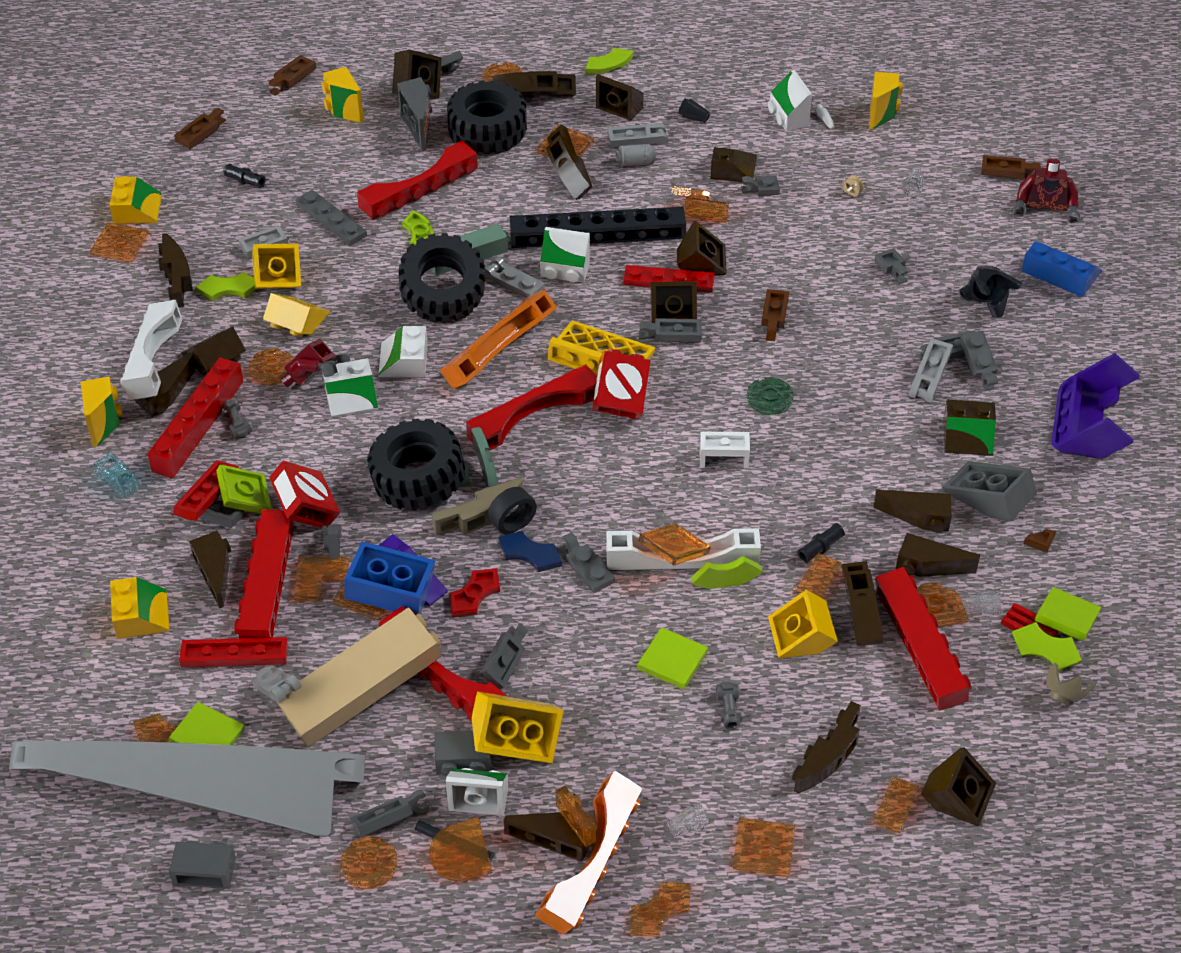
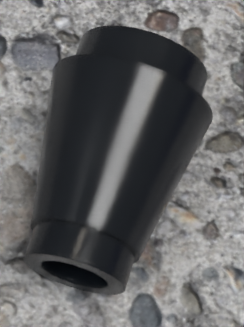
M685 98L678 111L683 118L703 123L707 122L711 114L710 111H707V109L691 98L689 100Z

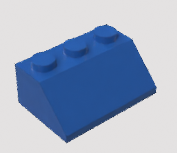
M1037 241L1025 253L1022 272L1081 297L1086 294L1102 272L1099 267Z
M362 541L344 579L345 599L390 611H395L403 605L406 609L409 607L415 615L420 614L427 599L435 560Z

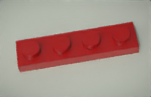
M626 265L623 285L650 287V282L697 281V292L712 293L715 273Z
M216 460L174 505L173 515L183 517L186 520L197 521L221 495L216 471L219 465L239 468V466Z
M287 637L182 640L179 663L181 667L287 664L288 639Z

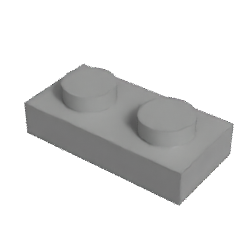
M279 225L238 239L239 246L247 258L252 257L253 244H288V238Z

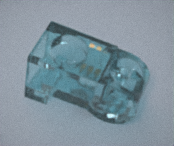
M112 452L94 463L96 477L102 482L104 481L120 497L124 498L140 487L135 475ZM110 462L111 466L104 469V465Z

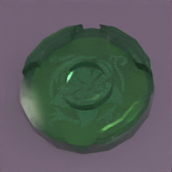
M765 377L761 381L759 379L755 380L750 384L747 391V401L751 408L766 415H778L786 412L792 406L794 393L790 389V385L779 378Z

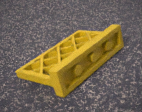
M572 320L557 338L552 337L549 341L548 360L574 369L586 364L597 375L600 356L605 351L599 350L598 347L608 346L609 349H616L621 351V354L629 353V355L635 354L634 351L641 350L646 353L640 355L649 360L655 352V347ZM577 329L583 331V333L573 334L572 330ZM599 336L604 338V340L594 341L593 338ZM578 340H588L585 343H578ZM620 343L623 344L624 347L615 348L614 344Z

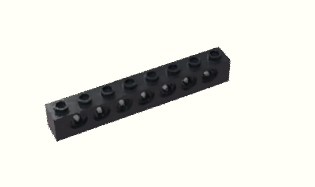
M684 206L509 216L511 248L542 247L546 227L590 233V244L683 239L686 235Z

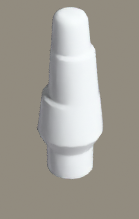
M821 104L816 105L814 109L817 112L818 118L824 121L829 129H833L835 126L827 109L823 108Z

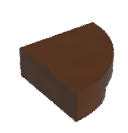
M1045 529L1043 532L1030 533L1025 538L1024 545L1048 553L1056 531Z

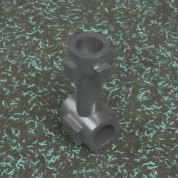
M234 399L224 401L222 412L224 416L229 415L233 422L229 427L234 438L248 435L252 428L247 418L241 419L238 413L241 410L239 403H236Z
M731 681L716 684L717 700H723L725 713L721 714V723H724L726 729H736L742 721L741 712H736L734 699H739L738 683H732Z

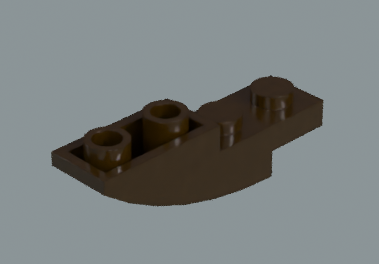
M531 71L500 74L492 77L493 81L497 83L503 82L509 87L513 86L523 97H534L535 95H576L575 74H557V71Z
M561 124L547 137L549 145L546 147V150L562 182L572 196L578 200L588 193L592 188V184L583 159L576 155L567 127Z
M164 233L162 234V243H158L159 255L162 256V258H159L160 271H164L169 285H172V287H168L170 301L176 300L178 308L184 307V292L193 291L190 269L186 256L180 246L172 237Z
M867 561L841 564L849 602V613L857 646L883 643L877 599Z
M850 701L846 710H840L836 719V724L838 725L835 730L830 729L826 739L818 737L814 746L809 745L803 758L805 760L802 766L798 765L792 776V780L795 781V792L801 793L821 783L832 775L850 756L859 738L860 729L854 726L859 718L860 704Z

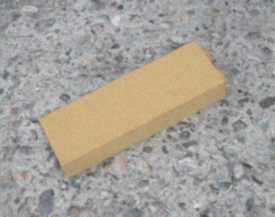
M408 607L300 680L299 682L302 686L296 692L291 691L281 703L277 702L307 747L318 742L442 657L439 646L442 644L434 631L429 633L426 630L427 624L419 613L415 615Z

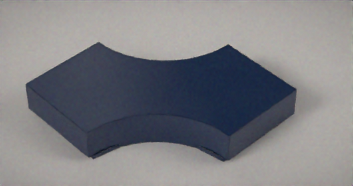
M523 531L498 537L506 560L518 559L526 561L537 572L562 566L561 558L554 543L542 544L534 542L526 537Z

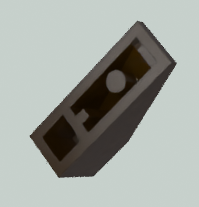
M188 353L157 372L161 381L157 396L135 399V402L151 417L165 412L187 384L196 370L193 355Z
M876 489L873 504L875 509L923 530H931L936 533L949 531L952 518L951 494Z
M217 530L190 540L189 544L192 556L220 609L225 605L230 564L228 553L231 552L228 540L226 538L222 539Z
M906 533L898 554L896 569L904 567L908 575L919 577L971 574L977 572L981 555Z
M554 812L506 815L503 820L504 834L580 862L583 861L595 836V821L583 814Z

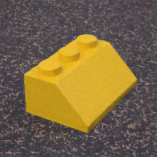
M477 692L471 718L475 751L553 763L564 710L549 703Z

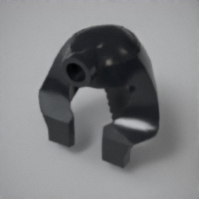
M978 266L971 275L968 284L959 289V293L966 301L973 298L978 302H992L990 304L987 303L992 317H1002L1006 308L1009 290L1020 289L1022 282L997 267Z

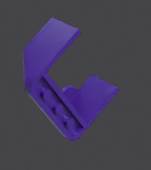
M1113 353L1066 379L1058 389L1051 445L1062 453L1102 459L1132 444L1134 439L1110 418L1103 419L1104 409L1114 406L1119 401L1120 389L1139 379L1140 375L1116 353Z

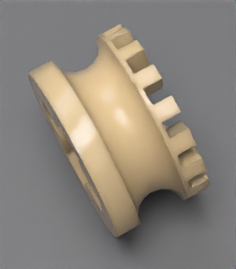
M852 175L843 182V189L846 193L855 197L863 191L864 182L861 181V178L859 179V176Z

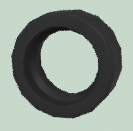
M511 487L501 492L492 501L488 509V519L500 533L504 535L511 534L524 528L531 522L536 513L537 504L525 489ZM518 505L515 511L506 517L510 510Z

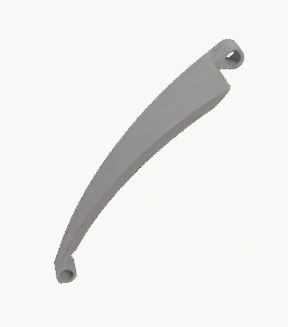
M12 742L9 770H48L185 802L306 834L328 836L331 833L334 782H358L363 784L365 756L314 750L195 743Z

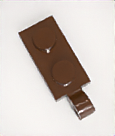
M302 55L295 58L274 73V78L269 81V85L274 87L270 90V93L276 96L283 90L284 86L290 88L316 69V62Z
M215 108L209 115L203 113L174 135L175 141L188 149H192L220 128L219 125L226 121L225 118L221 117L224 114V110Z
M983 155L981 175L1024 179L1025 175L1028 176L1034 173L1033 171L1037 167H1041V164L1037 162L1026 163V159Z
M767 289L761 321L762 326H767V341H775L777 327L784 328L789 291Z

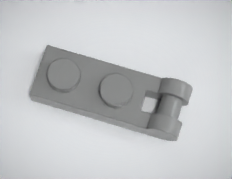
M662 123L608 128V138L611 147L655 143L657 145H665L668 143L665 125Z
M496 257L491 261V265L485 267L486 278L526 298L545 288L544 282L506 264L500 257Z
M933 338L930 339L910 388L909 397H920L925 399V402L932 403L952 353V344ZM921 384L929 385L928 390L920 388Z
M273 665L262 668L257 672L256 677L251 680L258 691L278 703L284 701L286 695L291 691L296 692L302 687L293 674L289 675Z

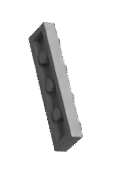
M310 190L295 199L296 205L351 246L367 236V231L314 190Z

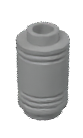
M654 145L619 146V150H616V162L620 163L621 167L651 165L656 160Z

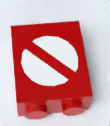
M616 349L605 350L599 360L592 411L639 419L643 414L651 360L645 359L640 354L625 355Z
M283 460L269 477L287 519L318 528L323 526L328 528V525H331L340 514L339 508L321 471Z

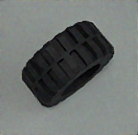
M482 80L478 83H468L466 87L462 86L457 92L455 91L447 103L449 135L454 143L463 141L477 154L479 152H483V154L495 152L497 154L501 153L504 149L507 151L513 145L516 146L526 134V102L519 91L503 82L497 83L493 80L485 82Z
M434 233L428 235L426 239L423 237L417 239L416 245L411 244L407 248V253H403L398 270L399 290L403 302L407 303V308L411 312L417 311L418 317L422 319L428 317L430 322L436 323V320H443V323H449V319L454 318L455 321L462 319L463 314L468 316L473 312V307H478L485 291V264L483 258L480 257L478 249H472V243L468 240L463 242L461 237L457 235L450 237L448 233H441V236H435ZM442 266L456 270L461 274L463 280L453 288L439 290L426 285L421 280V277L426 271Z
M418 418L412 419L410 422H399V425L395 427L392 425L387 428V432L381 433L376 438L377 442L374 441L371 445L367 462L375 491L382 498V501L389 505L392 504V507L398 509L403 507L407 511H414L416 508L425 510L431 505L435 507L441 504L440 501L448 500L452 496V492L457 491L461 485L460 482L464 479L465 463L458 438L450 428L438 421L436 423L431 419L420 421ZM417 460H431L418 468L402 469L407 464Z

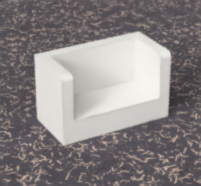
M701 432L700 468H705L706 456L743 457L744 468H749V432Z

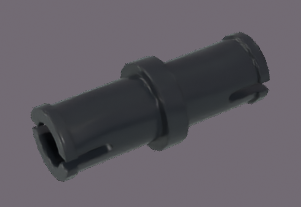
M230 163L224 168V175L226 177L236 179L241 184L245 185L247 183L261 189L266 183L264 175L251 172L249 168H240Z
M834 523L823 533L814 535L812 541L797 551L798 556L805 563L810 562L811 559L821 552H827L833 543L845 536L844 529L838 523Z

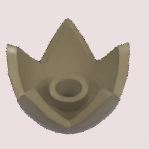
M1056 663L1050 667L1046 677L1047 688L1051 689L1048 696L1067 706L1071 700L1078 702L1083 699L1096 685L1091 683L1081 692L1082 679L1079 675L1060 683L1059 669Z

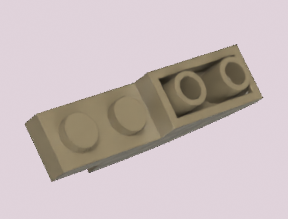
M522 478L509 480L476 491L475 500L433 513L432 523L436 536L459 528L463 535L490 524L488 509L492 501L508 488H523Z

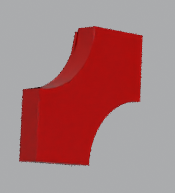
M497 568L472 571L470 581L463 588L449 593L452 618L477 615L478 607L482 600L493 593L500 592Z

